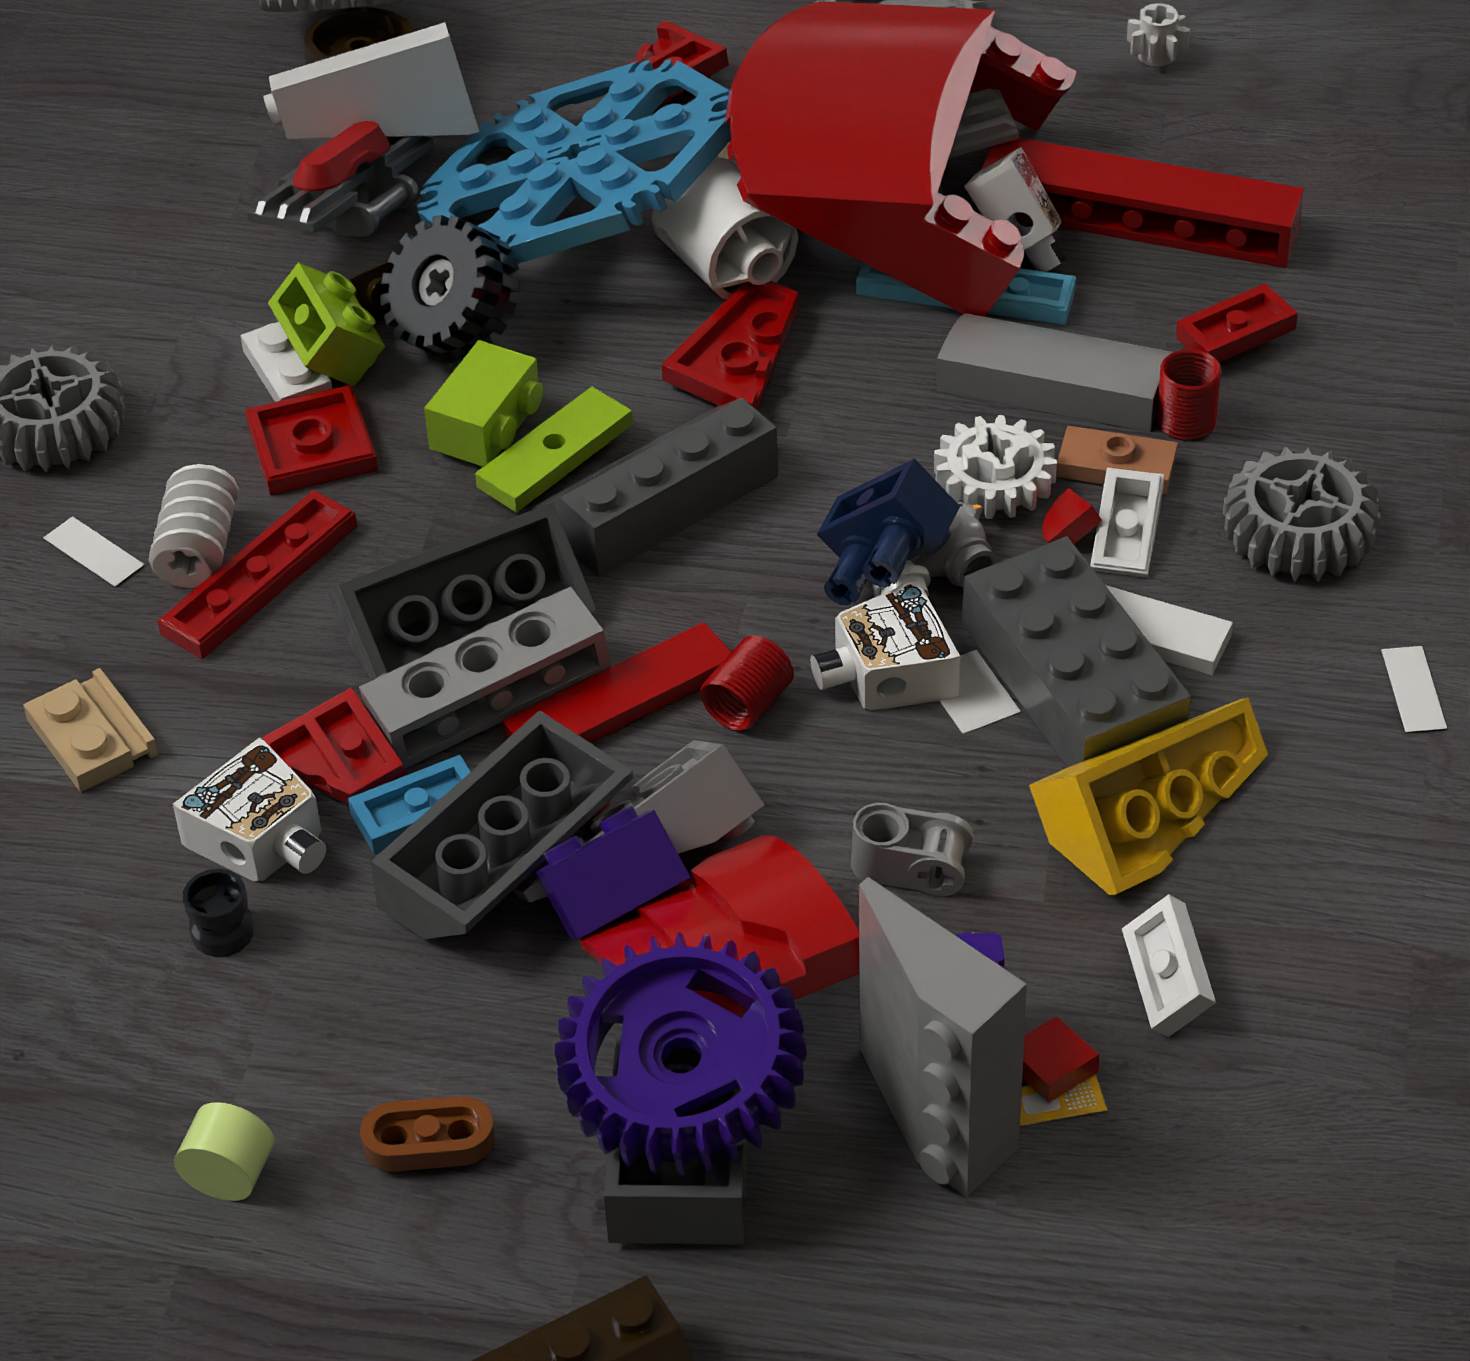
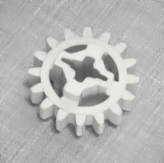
M998 415L995 423H986L981 416L975 417V427L969 429L967 426L958 423L955 425L954 437L950 435L941 436L940 449L934 451L936 481L956 502L962 500L969 505H981L987 519H992L996 510H1004L1010 518L1016 517V506L1022 505L1032 511L1036 509L1037 497L1049 498L1051 484L1056 483L1057 459H1054L1055 446L1053 443H1044V431L1041 429L1027 433V421L1021 419L1014 426L1006 425L1004 415Z

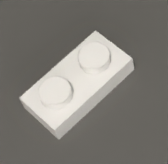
M279 322L268 324L262 328L240 335L243 352L275 402L332 389V383L328 376L304 366Z
M1168 894L1122 928L1151 1029L1169 1037L1216 1004L1184 902Z

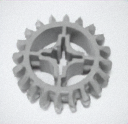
M54 344L48 351L36 352L31 347L30 354L27 356L18 357L10 355L9 365H0V457L4 464L12 465L18 462L24 472L30 470L35 465H40L47 473L52 465L63 464L69 470L71 461L81 459L90 462L93 450L107 451L108 440L119 437L120 424L125 421L122 385L118 381L117 375L110 368L108 361H99L94 351L80 354L76 346H71L65 351H58Z
M1284 447L1280 456L1277 457L1268 452H1263L1258 462L1246 461L1243 470L1238 474H1233L1223 506V515L1225 516L1224 528L1227 532V539L1233 541L1236 555L1248 556L1251 568L1263 565L1268 566L1271 578L1280 572L1290 573L1295 582L1300 575L1310 574L1319 582L1325 571L1340 577L1346 566L1358 567L1360 559L1364 554L1370 553L1371 546L1375 543L1376 531L1379 530L1381 513L1378 512L1379 499L1377 497V488L1370 486L1366 472H1354L1351 460L1335 462L1331 451L1323 456L1311 454L1309 447L1303 453H1292L1287 447Z

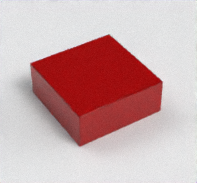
M1055 1016L1024 1035L1022 1079L1049 1103L1099 1072L1100 1054L1058 1016Z

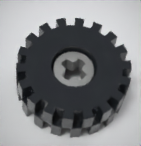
M438 215L433 216V224L424 220L416 224L417 235L413 236L406 233L399 241L404 246L402 252L399 254L392 251L388 262L394 264L392 273H383L381 284L389 287V293L380 295L381 306L391 310L384 315V319L388 326L395 328L393 334L398 339L407 342L406 344L438 357L458 361L459 356L465 358L478 340L493 344L490 334L495 332L502 335L508 326L501 320L505 312L513 315L517 303L509 300L511 293L519 292L520 281L511 277L512 273L519 270L517 260L508 256L512 249L506 242L499 240V236L459 217L450 215V218ZM444 285H445L446 288H447V291L445 292L444 295H442L441 293H443Z

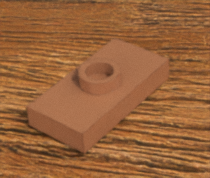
M1067 425L1057 460L1056 477L1104 485L1107 467L1164 474L1163 494H1167L1177 458L1178 442Z

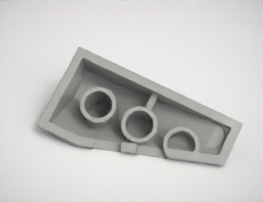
M693 740L631 787L637 795L633 802L626 800L613 808L608 807L592 819L593 824L590 826L593 835L585 842L581 836H578V839L583 846L603 835L604 832L599 823L633 805L637 815L645 811L655 810L677 853L680 854L716 842L720 838L724 842L734 840L755 823L751 815L765 804L723 744ZM547 860L540 864L513 890L518 898L533 902L548 897L535 874V871L548 865Z

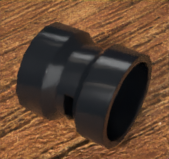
M211 869L196 874L187 882L183 890V903L189 918L192 942L196 949L205 955L213 957L230 956L240 952L249 944L253 936V921L251 912L248 909V897L244 882L234 872L224 869Z

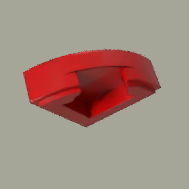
M1068 488L1047 512L1042 526L1043 537L1047 543H1051L1068 536L1071 542L1075 544L1100 524L1102 519L1092 505Z

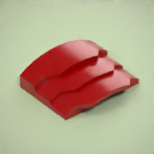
M771 835L757 837L704 858L700 864L690 871L691 879L681 882L636 907L635 910L623 914L580 938L582 950L590 954L600 965L602 959L605 958L617 966L626 962L624 952L626 944L631 946L637 955L649 952V941L652 935L657 938L662 948L674 947L676 935L678 932H681L684 935L687 947H698L701 939L707 933L711 938L713 951L717 952L730 940H733L737 946L739 960L755 951L760 958L762 971L775 967L779 974L781 987H790L794 1001L860 974L859 929L850 914L816 868L793 846ZM692 990L740 1018L748 1011L737 1002L725 996L707 991Z

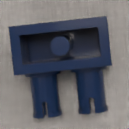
M915 458L837 496L816 535L839 557L834 570L824 585L826 595L835 603L840 605H850L852 601L855 603L859 599L867 580L876 586L885 588L889 587L891 583H897L909 559L922 553L926 556L932 555L939 551L951 536L949 528L960 505Z

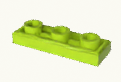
M591 386L475 473L476 486L517 513L632 426V410Z

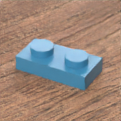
M461 755L348 798L350 814L374 856L380 854L470 773Z

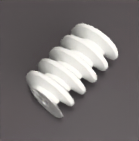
M195 464L182 467L175 471L168 479L149 554V562L153 572L163 581L177 587L197 588L211 576L212 572H215L222 565L224 550L227 545V534L230 532L231 518L234 514L239 489L235 479L226 471L212 465Z

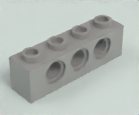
M570 586L549 597L540 599L536 603L501 620L490 623L482 629L444 647L437 648L402 667L382 674L378 678L359 686L364 707L406 769L501 723L502 720L611 666L604 630Z

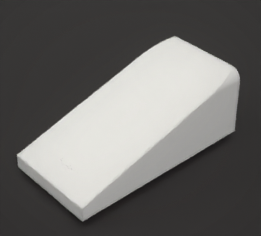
M1107 467L1099 512L1102 521L1097 525L1090 565L1094 571L1148 578L1163 496L1164 474Z

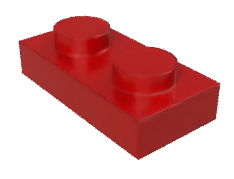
M1264 283L1178 320L1176 338L1187 349L1204 351L1215 357L1220 363L1296 330L1298 313L1271 287Z

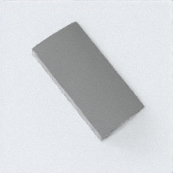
M965 313L953 325L937 357L936 391L1151 432L1157 415L1160 365L1163 359L1173 352Z

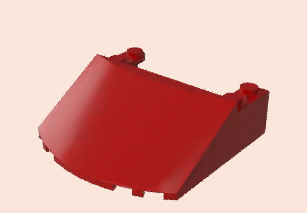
M819 1L800 7L773 23L757 38L744 57L733 79L727 102L725 118L726 124L730 125L732 138L727 146L729 161L737 162L741 175L737 187L744 202L963 314L967 313L986 317L1019 271L1024 257V249L1020 241L1021 235L1019 230L1009 221L1002 219L992 221L973 211L971 205L964 198L957 195L944 196L938 193L968 95L989 88L993 90L999 89L1012 119L1037 131L1060 98L1071 88L1077 71L1067 67L1057 58L1047 56L1020 42L1013 35L991 27L995 10Z

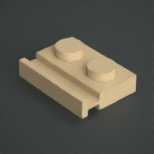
M101 668L92 671L93 678L81 684L75 679L23 704L27 721L80 793L133 768V760L147 754L150 759L158 755L154 737Z

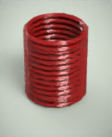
M1182 349L1169 354L1163 359L1160 365L1156 419L1161 430L1171 437L1182 440H1195L1207 436L1214 430L1217 423L1222 373L1221 365L1215 357L1196 349Z
M747 636L743 638L722 664L702 684L700 688L701 700L705 709L721 725L739 731L751 729L760 716L765 713L776 698L792 682L794 678L793 665L784 650L773 641L762 636Z

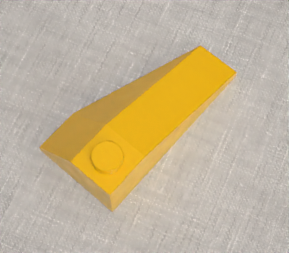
M1244 698L1072 765L1030 784L1029 787L1049 843L1107 894L1114 895L1162 873L1172 862L1171 854L1186 838L1194 837L1205 825L1203 819L1221 799L1230 798L1268 756V752L1249 698Z

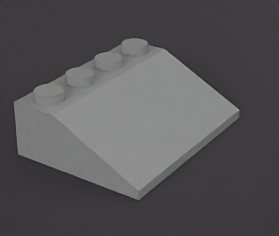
M867 877L859 884L860 1051L915 1160L920 1164L923 1171L935 1182L949 1184L968 1198L1019 1148L1027 984Z

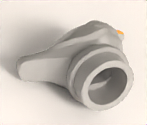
M957 502L960 508L949 528L951 536L947 543L932 555L926 556L922 553L913 563L914 565L927 568L930 577H947L949 582L964 589V576L997 564V557L992 552L990 544L986 541L984 527L979 522V517L983 511L982 506L979 504L969 505Z

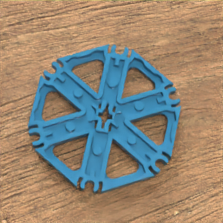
M645 60L641 64L637 61L528 95L531 102L530 105L526 100H518L515 102L518 111L515 113L502 115L498 112L494 114L495 125L485 120L478 128L479 132L472 134L422 186L423 190L420 191L423 202L418 204L417 208L419 211L417 212L422 221L433 224V216L443 215L450 218V215L462 218L499 206V210L491 219L477 226L500 237L499 240L506 242L512 249L508 256L516 259L517 264L629 231L630 228L626 220H629L632 225L639 226L644 223L640 214L643 211L656 208L663 212L667 209L664 198L672 200L675 204L731 141L730 125L726 124L725 118L730 90L678 60L674 66L671 60H665L655 70L650 60ZM681 88L697 96L686 105L670 104L659 109L654 115H651L668 96ZM606 94L594 108L588 110L583 115L582 121L578 126L573 125L553 112L563 106L579 104ZM492 146H507L516 152L508 160L489 166L476 164L478 157ZM681 151L668 166L657 171L647 172L636 165ZM577 195L596 207L587 213L552 223Z

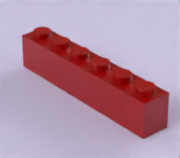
M1023 138L991 146L981 169H985L1021 147L1060 216L1062 223L1059 227L1281 268H1287L1300 229L1304 188ZM1023 212L1015 213L1017 220L1033 222L1028 214Z

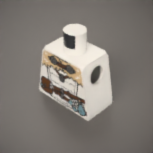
M1021 147L976 173L965 185L967 192L982 216L992 221L1006 220L1016 226L1021 235L1020 241L1024 252L1036 271L1047 272L1066 260L1051 235L1058 229L1062 221ZM1023 212L1028 214L1033 220V226L1024 227L1020 225L1016 220L1015 213Z
M918 580L840 612L835 618L836 649L811 655L810 658L812 673L820 690L850 682L862 707L870 711L935 702L959 696L960 655Z
M261 738L256 739L173 803L183 846L254 882L264 881L285 863H289L303 874L310 873L321 864L325 857L326 845L318 839L321 825L316 798L312 790Z

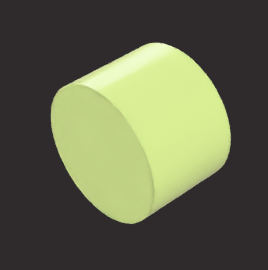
M221 1102L208 1103L198 1110L174 1158V1166L177 1173L186 1183L205 1195L226 1201L243 1200L251 1194L274 1146V1136L270 1128L253 1113L232 1104Z

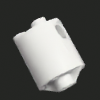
M717 156L675 204L672 200L664 198L667 205L666 210L661 212L656 208L651 209L653 210L652 223L655 234L722 299L727 300L745 282L750 281L755 285L766 284L769 281L776 283L785 274L795 256L798 234L795 227L744 202L737 187V183L741 178L739 169L728 159Z

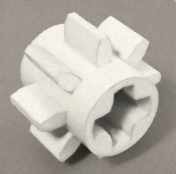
M1162 3L1150 4L1141 9L1140 20H1128L1127 41L1131 43L1130 54L1138 55L1140 61L1144 64L1155 67L1165 66L1175 61L1177 50H1188L1190 29L1185 27L1186 16L1178 15L1174 7Z

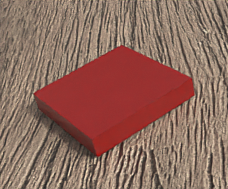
M352 385L244 409L249 432L270 495L378 470L377 456Z

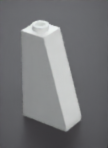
M445 22L269 76L272 93L263 96L272 125L282 123L287 139L334 138L353 124L361 121L378 123L386 137L470 135L479 132Z

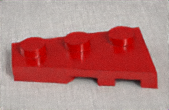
M750 281L743 283L661 364L662 380L719 406L743 398L757 410L799 309L798 292L773 281L762 285H755Z

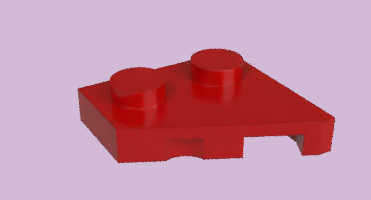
M666 20L657 26L658 40L655 44L644 43L636 53L637 58L630 62L638 61L641 64L645 60H650L655 70L665 60H671L673 66L678 60L709 79L711 75L729 66L726 47ZM681 88L671 94L659 106L669 103L674 96L685 91V89Z
M352 687L261 738L307 786L348 805V798L408 775L403 763Z

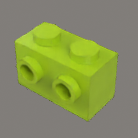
M298 262L269 300L268 304L306 368L354 387L368 368L375 363L378 355L385 347L373 327L375 320L368 311L361 307L354 295L356 289L347 278L335 271L325 274Z
M478 340L424 407L429 449L483 467L495 459L502 449H507L514 439L516 430L529 414L532 415L537 411L542 400L543 386L539 383L537 358Z

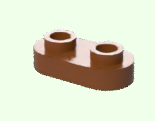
M453 1096L394 1101L378 1105L369 1111L362 1120L360 1137L364 1155L369 1163L378 1169L394 1172L465 1166L476 1163L491 1151L495 1142V1131L492 1113L485 1103L469 1096ZM463 1135H465V1136H470V1137L465 1138V1139H457V1140H454L456 1137H459V1136H463ZM395 1141L405 1142L404 1144L388 1145Z

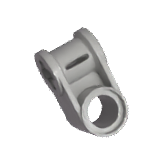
M888 803L869 804L857 811L853 819L851 869L861 881L869 877L880 885L922 891L933 896L953 895L961 890L964 884L965 871L961 864L963 854L971 847L974 837L973 829L967 821L950 813H931L896 807ZM942 831L947 832L945 843L939 841ZM937 866L943 868L940 878L935 877Z

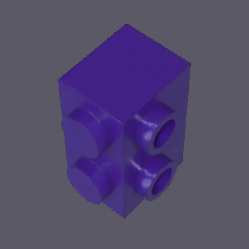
M632 805L599 823L604 832L603 835L583 846L578 837L575 836L543 854L548 865L535 871V874L570 939L584 937L690 878L655 810L645 811L637 815Z

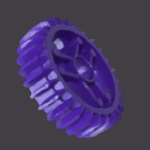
M678 932L676 935L674 947L662 948L657 938L652 935L649 941V952L637 955L631 946L626 944L624 948L626 962L617 966L603 958L601 966L604 978L598 980L590 976H583L582 986L585 997L568 996L567 1007L570 1017L558 1020V1032L561 1041L554 1044V1054L559 1066L556 1075L560 1090L565 1094L564 1099L569 1113L572 1117H578L581 1131L586 1138L597 1135L599 1146L605 1155L620 1146L623 1161L628 1167L641 1154H646L649 1169L653 1174L657 1173L663 1159H674L677 1172L681 1176L685 1174L688 1159L699 1158L704 1168L711 1172L713 1169V1154L724 1151L733 1162L737 1163L739 1159L737 1143L745 1139L755 1147L760 1148L762 1137L759 1126L762 1124L772 1129L780 1130L782 1121L779 1108L793 1109L796 1101L794 1087L803 1085L805 1075L802 1062L806 1060L807 1049L805 1038L803 1037L802 1016L799 1010L795 1009L794 997L790 987H781L779 974L775 967L762 971L760 958L755 951L739 960L737 946L733 940H730L719 952L713 951L711 938L707 933L701 939L698 947H687L684 935L681 932ZM692 990L707 991L725 996L737 1002L748 1011L740 1018ZM615 1023L623 1024L617 1076H596L597 1056L605 1036ZM689 1047L698 1051L702 1056L701 1061L690 1072L674 1073L663 1065L666 1056L674 1049ZM734 1089L740 1090L733 1098L714 1109L696 1115L678 1117V1115Z

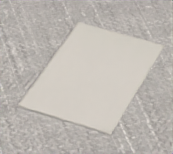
M977 650L960 656L959 696L939 700L962 734L1021 712Z

